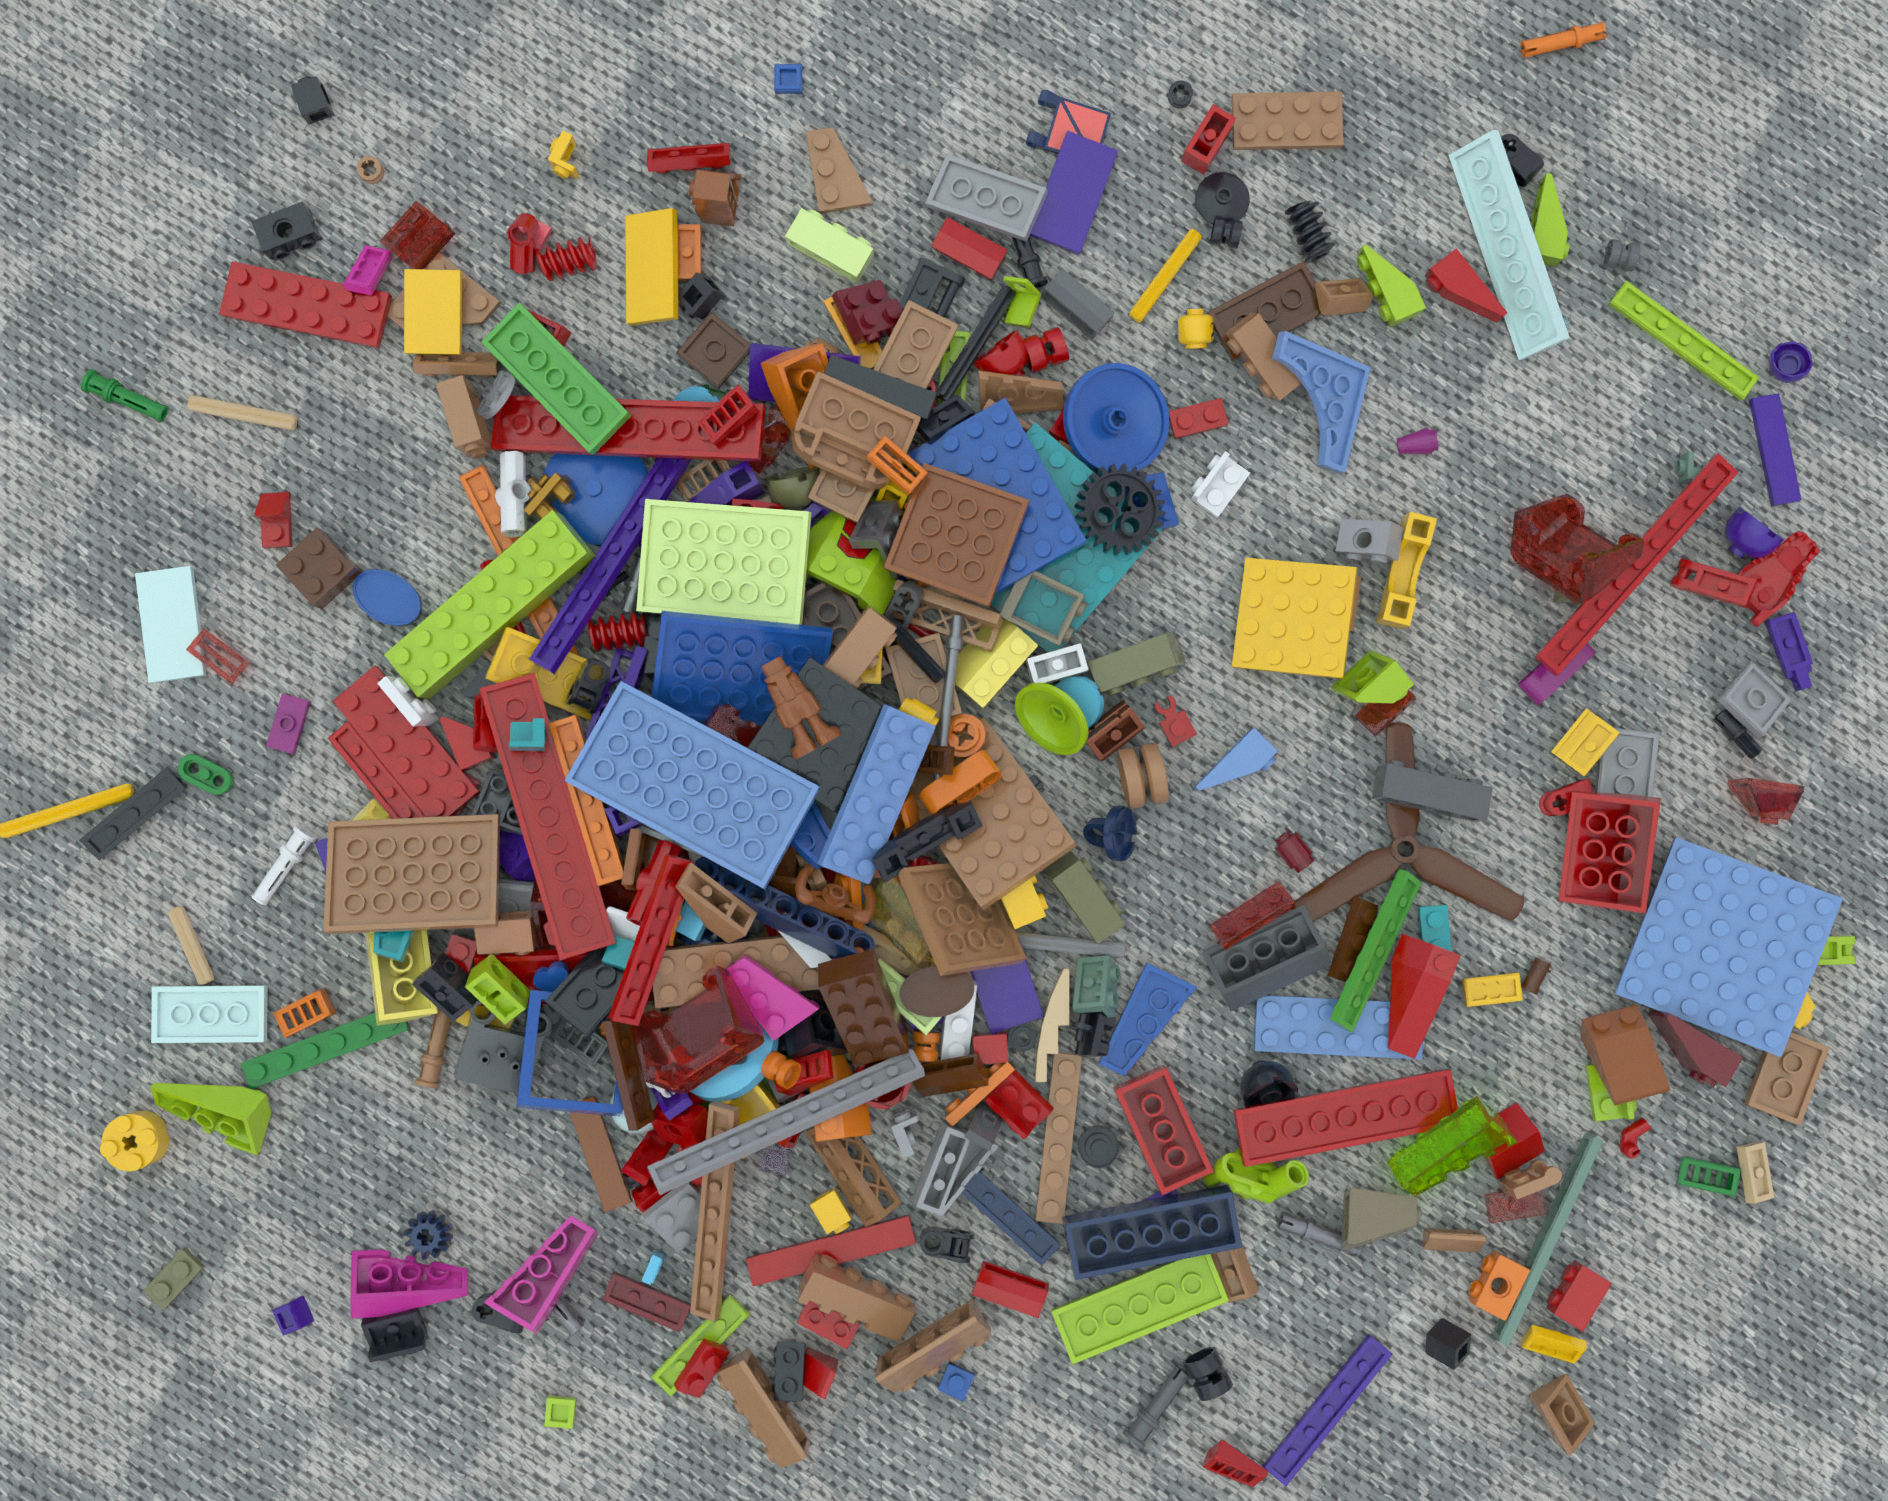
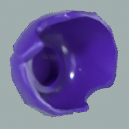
M1794 341L1780 343L1770 354L1768 360L1769 371L1776 380L1784 383L1800 381L1807 376L1813 366L1811 352L1803 344Z

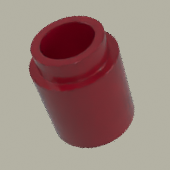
M1286 831L1275 840L1278 845L1274 849L1290 869L1294 868L1297 873L1304 870L1315 860L1311 855L1313 852L1296 831L1292 834Z

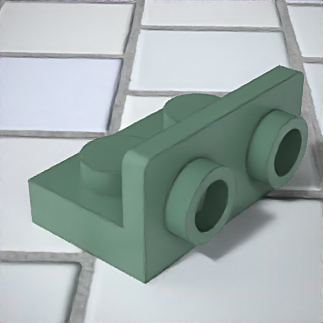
M1109 955L1078 958L1073 1010L1076 1013L1103 1011L1108 1018L1114 1017L1115 1007H1118L1119 1004L1117 983L1121 980L1120 967L1116 965Z

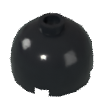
M1255 1062L1241 1078L1240 1094L1245 1107L1295 1098V1091L1298 1093V1087L1288 1068L1278 1062Z

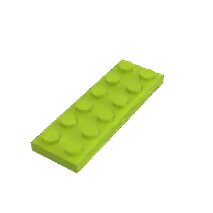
M1210 1254L1166 1262L1052 1308L1051 1312L1073 1365L1226 1303L1229 1300Z

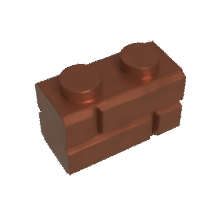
M1122 700L1103 714L1096 724L1088 728L1086 743L1102 762L1146 727L1131 707Z

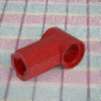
M528 213L518 215L507 230V236L510 241V269L520 274L533 273L535 271L536 233L538 232L539 224L536 218ZM518 226L526 229L528 234H525L522 231H520Z

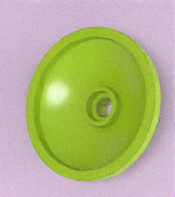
M1036 682L1026 685L1017 694L1015 711L1019 723L1027 735L1039 746L1055 754L1072 755L1077 753L1086 744L1088 725L1085 715L1077 702L1065 691L1050 684Z

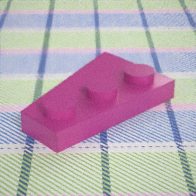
M746 954L725 968L721 973L773 1041L820 1008L818 1003L813 1000L810 1001L798 993L799 990L791 985L788 986L776 978L774 973Z

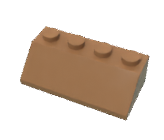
M749 1347L721 1365L718 1370L719 1376L717 1377L721 1387L726 1392L729 1390L735 1398L733 1404L740 1415L745 1414L750 1421L749 1429L756 1439L761 1438L765 1444L764 1451L772 1463L776 1462L780 1468L805 1459L808 1455L810 1440L785 1402L774 1401L772 1382Z

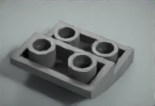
M490 768L472 815L498 814L500 816L501 831L523 835L505 773Z

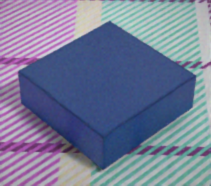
M775 64V94H802V64Z

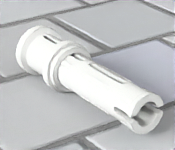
M295 825L293 828L294 833L286 845H281L280 856L251 895L256 902L265 906L268 904V901L293 865L304 859L303 854L311 842L314 843L317 840V837L306 828Z

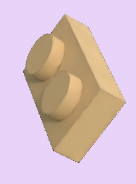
M1756 1141L1738 1146L1737 1153L1746 1203L1756 1204L1774 1198L1765 1142Z

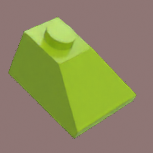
M1369 650L1345 673L1344 679H1338L1330 688L1334 692L1358 703H1395L1406 696L1414 683L1396 660Z

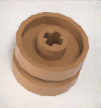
M1157 743L1141 745L1139 750L1140 763L1132 747L1117 750L1118 769L1128 808L1134 809L1145 805V789L1149 800L1153 804L1168 802L1167 774Z

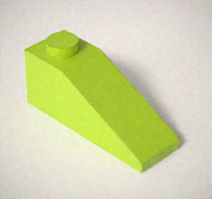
M1546 173L1539 181L1531 227L1544 264L1555 267L1560 261L1566 259L1570 243L1566 242L1568 231L1553 176L1550 173Z

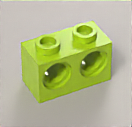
M490 954L471 969L465 988L504 1024L526 1009L530 996V990L493 954Z

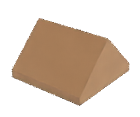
M1564 1374L1529 1394V1397L1555 1443L1567 1455H1571L1595 1422L1567 1374Z

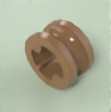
M365 156L357 164V172L366 183L375 184L384 176V168L375 157ZM371 164H374L375 174L370 172V176H367L366 166L371 167Z

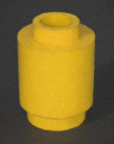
M906 697L899 708L900 711L934 726L939 721L935 717L938 711L915 698L911 700Z

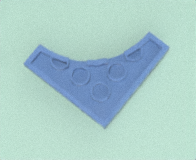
M1287 331L1278 332L1272 359L1287 367L1301 381L1313 402L1317 414L1320 431V450L1317 465L1336 473H1345L1371 367Z

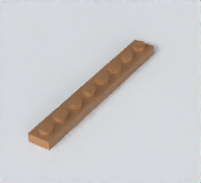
M718 1101L710 1103L706 1140L737 1127L740 1108ZM735 1162L702 1176L690 1314L714 1322L720 1317Z

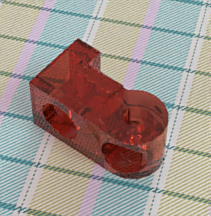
M773 421L764 427L761 462L747 461L758 474L774 463L790 437L788 427L781 421Z

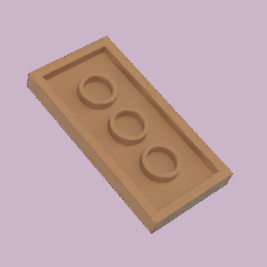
M1342 91L1232 94V115L1236 117L1232 128L1233 150L1328 149L1343 147Z

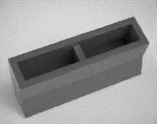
M1063 268L1044 288L1041 298L1091 340L1099 334L1115 313Z

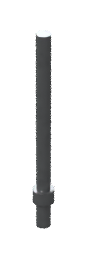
M952 615L950 637L946 639L945 648L948 649L937 737L938 746H948L959 650H962L963 639L961 638L963 616ZM938 751V756H937V768H938V760H939V751ZM933 774L932 782L943 774Z

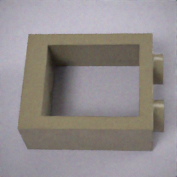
M1035 571L1014 584L1000 614L1002 618L1061 646L1063 641L1069 642L1075 630L1071 624L1075 616L1079 618L1082 616L1087 602L1083 601L1085 598L1084 594ZM1032 578L1075 598L1057 636L1015 616Z

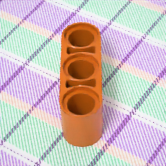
M981 750L953 768V775H942L926 786L920 792L919 798L932 815L949 807L970 801L1001 778L1002 772L987 751Z

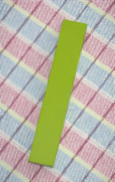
M1627 280L1608 303L1616 311L1740 401L1745 399L1760 378Z

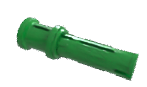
M94 369L88 370L82 379V392L94 393L103 397V400L107 403H120L156 419L158 422L165 420L169 410L168 406L122 387L121 383L116 379L110 380L98 375V372Z

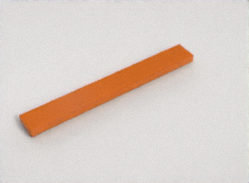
M481 465L459 476V479L499 556L520 537H506L501 533V507L495 498L497 489L486 467ZM551 597L546 599L528 615L540 640L559 613ZM574 644L569 652L580 656Z

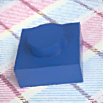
M948 1362L939 1383L938 1391L964 1401L975 1373Z

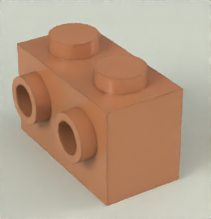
M536 910L498 912V927L474 928L477 954L498 955L515 952L517 955H525L534 951L539 943Z

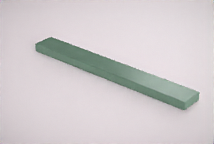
M1588 1133L1584 1134L1526 1259L1524 1266L1530 1269L1524 1285L1506 1321L1499 1318L1492 1333L1495 1339L1506 1346H1509L1604 1141Z

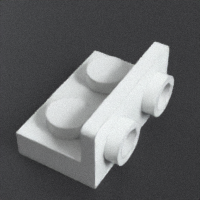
M1226 451L1221 457L1217 454L1207 466L1210 470L1208 476L1205 479L1200 476L1191 488L1194 492L1191 500L1215 518L1219 517L1250 474V472L1228 457L1230 454Z

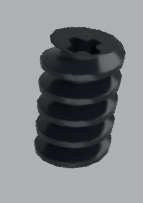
M1319 201L1301 202L1285 211L1286 215H1291L1288 219L1289 224L1296 225L1292 229L1293 234L1300 235L1296 239L1297 244L1304 245L1300 250L1301 255H1309L1304 260L1305 263H1311L1325 257L1336 245L1335 242L1326 243V239L1332 235L1331 232L1322 233V229L1327 226V222H1318V219L1323 215V211L1314 212V209L1319 205Z

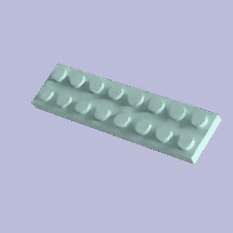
M1492 130L1449 155L1498 301L1507 311L1504 319L1519 360H1523L1570 337L1499 131Z

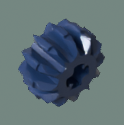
M434 1210L429 1211L427 1216L424 1212H419L417 1219L412 1218L408 1221L411 1228L406 1229L404 1235L411 1237V1239L405 1242V1246L413 1245L415 1247L411 1252L413 1256L421 1251L422 1260H426L430 1254L435 1259L440 1256V1251L445 1252L449 1249L446 1242L451 1241L453 1235L445 1233V1231L452 1228V1224H442L446 1217L444 1214L435 1219L436 1213ZM429 1230V1235L433 1236L429 1241L428 1236L423 1235V1232Z

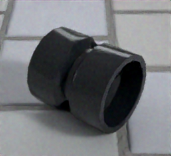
M1215 1347L1202 1349L1183 1361L1189 1378L1195 1379L1193 1386L1201 1401L1217 1398L1225 1394L1233 1386L1227 1370L1221 1369L1223 1362Z

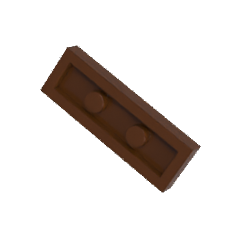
M1358 897L1353 898L1327 976L1346 982L1349 978L1357 956L1360 954L1372 924L1376 919L1379 905Z

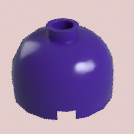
M1738 507L1731 515L1725 528L1726 538L1732 544L1728 549L1741 559L1745 555L1754 559L1770 555L1784 540L1741 507Z

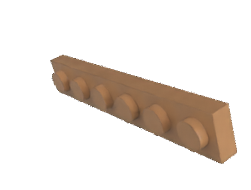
M1060 1052L1053 1054L1048 1103L1054 1109L1046 1117L1036 1221L1063 1224L1062 1217L1065 1215L1082 1056Z

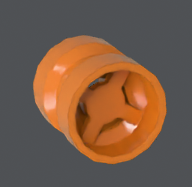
M913 1030L912 1040L915 1042L913 1051L918 1060L938 1061L939 1052L936 1050V1046L940 1042V1033L930 1031L925 1035L920 1030Z
M773 1051L763 1061L761 1074L771 1081L776 1080L777 1084L781 1087L790 1089L800 1077L801 1065L792 1059L786 1060L785 1055L778 1051Z

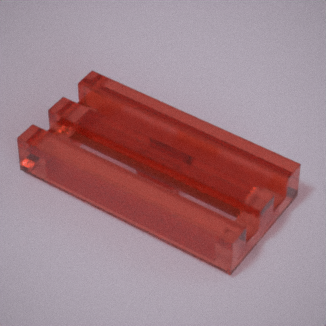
M204 628L186 649L187 652L232 685L250 664V662ZM206 637L241 663L237 668L202 641L203 638ZM197 645L234 673L231 676L196 651Z

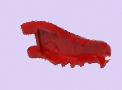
M1801 531L1793 533L1770 555L1751 561L1737 573L1757 581L1747 606L1754 613L1750 622L1755 627H1758L1765 619L1777 612L1789 601L1796 591L1795 586L1802 580L1806 572V566L1820 553L1816 542L1810 539L1806 533Z

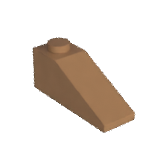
M689 863L676 885L678 891L703 924L725 942L731 943L746 936L757 912L694 864Z

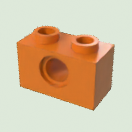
M1493 1250L1491 1255L1488 1254L1483 1259L1481 1264V1270L1483 1271L1479 1279L1474 1280L1469 1288V1301L1475 1306L1506 1321L1530 1269ZM1500 1277L1502 1285L1499 1289L1492 1290V1281Z

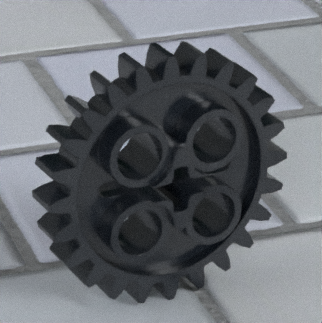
M1111 464L1108 467V472L1104 467H1101L1098 470V475L1093 472L1089 476L1090 482L1084 481L1081 486L1085 491H1079L1076 495L1079 499L1083 500L1074 505L1075 508L1082 510V512L1075 516V519L1083 520L1084 522L1079 528L1080 530L1087 529L1089 531L1085 536L1086 540L1091 537L1095 538L1094 548L1100 543L1104 544V553L1109 551L1111 547L1116 556L1121 552L1122 548L1125 555H1129L1132 552V547L1136 552L1142 550V544L1147 547L1152 543L1150 537L1155 538L1159 535L1155 528H1161L1164 525L1163 522L1157 519L1166 514V512L1158 509L1165 501L1157 500L1156 498L1162 491L1161 489L1152 490L1151 487L1154 485L1155 480L1146 482L1147 473L1144 472L1140 476L1136 475L1137 467L1135 466L1129 472H1127L1126 464H1122L1118 471L1115 464ZM1107 486L1115 489L1116 497L1108 495L1106 491ZM1125 487H1128V488H1129L1128 495H1127L1126 498L1124 499V502H1123V504H1122V506H1121V511L1123 512V514L1120 515V516L1117 518L1118 513H1119V508L1116 507V506L1119 505V504L1123 501L1124 494H1125ZM1132 496L1138 497L1141 500L1142 508L1133 504ZM1098 512L1106 514L1108 523H1103L1098 519ZM1116 518H1117L1116 525H1115V532H1112V531H1111L1112 525H1113V523L1115 522V520H1116ZM1124 522H1129L1133 526V533H1128L1124 529Z

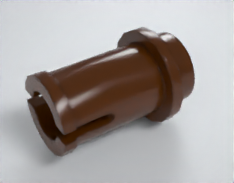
M1535 957L1533 962L1530 961L1532 965L1521 987L1537 995L1547 972L1551 973V970H1549L1551 964Z

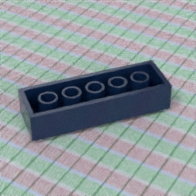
M1227 1185L1062 1217L1071 1270L1075 1280L1242 1248L1233 1193Z

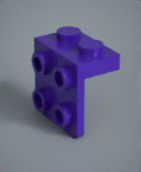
M500 830V863L515 880L535 881L536 878L523 835Z

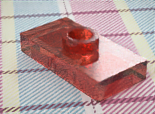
M1542 1190L1518 1200L1503 1191L1484 1194L1488 1220L1491 1224L1546 1215Z

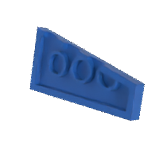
M1146 962L1108 1041L1110 1045L1108 1055L1101 1056L1098 1064L1125 1076L1146 1051L1150 1043L1160 1034L1164 1026L1198 987Z

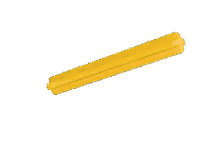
M126 783L0 823V837L9 838L128 800L135 794L134 788L131 784Z

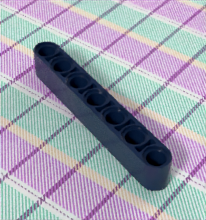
M700 857L695 861L696 867L709 874V877L756 911V920L836 959L860 953L854 947H860L864 951L874 950L875 942L872 936L812 906L802 904L798 899L767 885L766 889H763L706 857ZM725 885H732L735 889H728ZM750 897H757L761 902H755ZM777 910H784L787 915L780 914ZM802 922H808L813 927H806ZM829 934L835 935L839 940L831 939Z

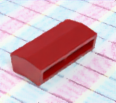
M949 217L945 220L931 246L934 250L991 281L994 279L1007 254L1006 248Z
M982 1261L972 1290V1296L1039 1319L1048 1294L1049 1283Z

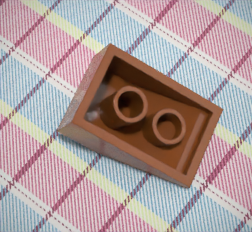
M1637 1005L1582 1019L1581 1041L1614 1105L1670 1091V1086L1651 1033Z

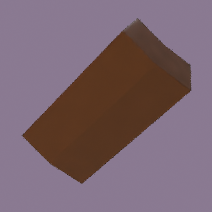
M977 1053L922 1063L925 1076L912 1082L916 1090L923 1097L988 1086V1069L982 1063Z

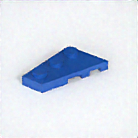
M815 801L812 803L790 845L816 870L823 867L817 864L828 839L830 830Z

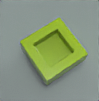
M549 1395L546 1402L544 1426L573 1429L577 1397Z

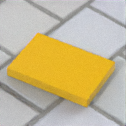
M404 269L405 354L462 355V271Z

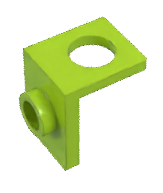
M1005 276L1004 282L1012 290L1016 291V296L1011 302L1004 322L1007 325L1029 328L1042 294L1028 279Z

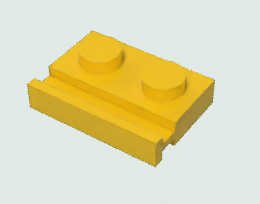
M1586 708L1551 753L1585 777L1619 736L1620 732Z

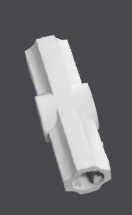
M505 451L500 454L501 487L495 493L496 501L501 507V533L506 537H521L527 532L526 512L524 509L526 508V501L530 499L527 494L530 492L531 487L526 482V461L523 452Z

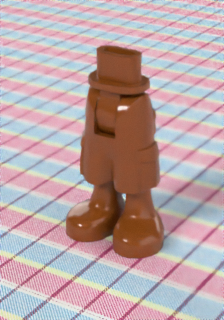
M782 656L761 666L767 677L764 681L769 683L767 687L776 707V716L783 729L788 730L791 728L794 735L795 746L791 751L794 760L817 749L802 724L803 719H806L820 747L842 735L838 727L828 726L821 720L817 714L822 709L812 692L806 689L797 674L791 671V665L786 666Z

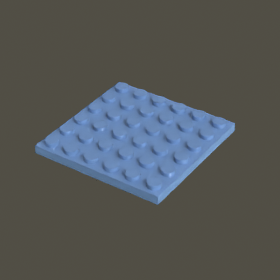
M1674 837L1614 994L1658 1011L1670 1013L1679 1019L1782 1057L1843 898Z

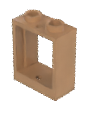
M463 375L436 383L455 448L467 457H472V459L487 456V451L492 450V439L486 419L476 412L480 405L476 387Z

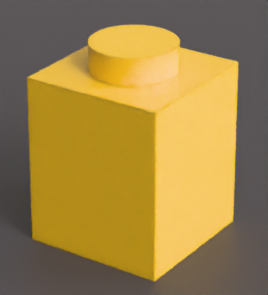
M836 1187L811 1201L810 1207L826 1234L832 1231L838 1234L850 1226L848 1222L852 1219V1214Z

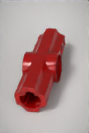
M659 840L648 868L645 867L638 877L636 884L637 893L626 916L628 921L638 926L641 925L665 854L681 858L684 851L682 847L666 840Z

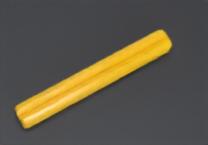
M1195 229L1188 231L1131 309L1129 316L1134 321L1142 322L1201 241L1202 235Z

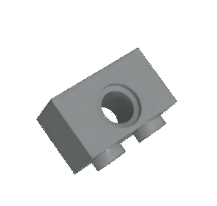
M1341 519L1336 552L1344 555L1345 560L1351 562H1362V558L1370 559V562L1377 564H1387V560L1398 561L1404 528L1392 521ZM1372 538L1370 545L1366 547L1368 540Z

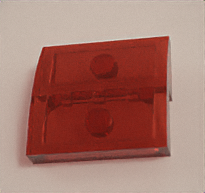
M415 201L380 242L410 268L425 269L456 233L436 218L427 208Z

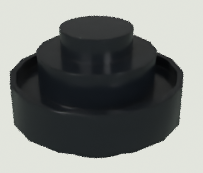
M1101 1125L1092 1126L1080 1135L1078 1152L1087 1165L1095 1168H1104L1112 1164L1117 1158L1119 1142L1116 1135L1109 1128Z

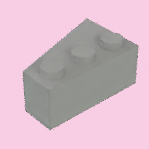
M942 1121L911 1198L914 1205L943 1216L965 1189L964 1186L974 1174L979 1172L982 1164L991 1153L997 1150L998 1144L994 1141V1144L988 1151L965 1138L966 1129L955 1125L952 1127L949 1123Z

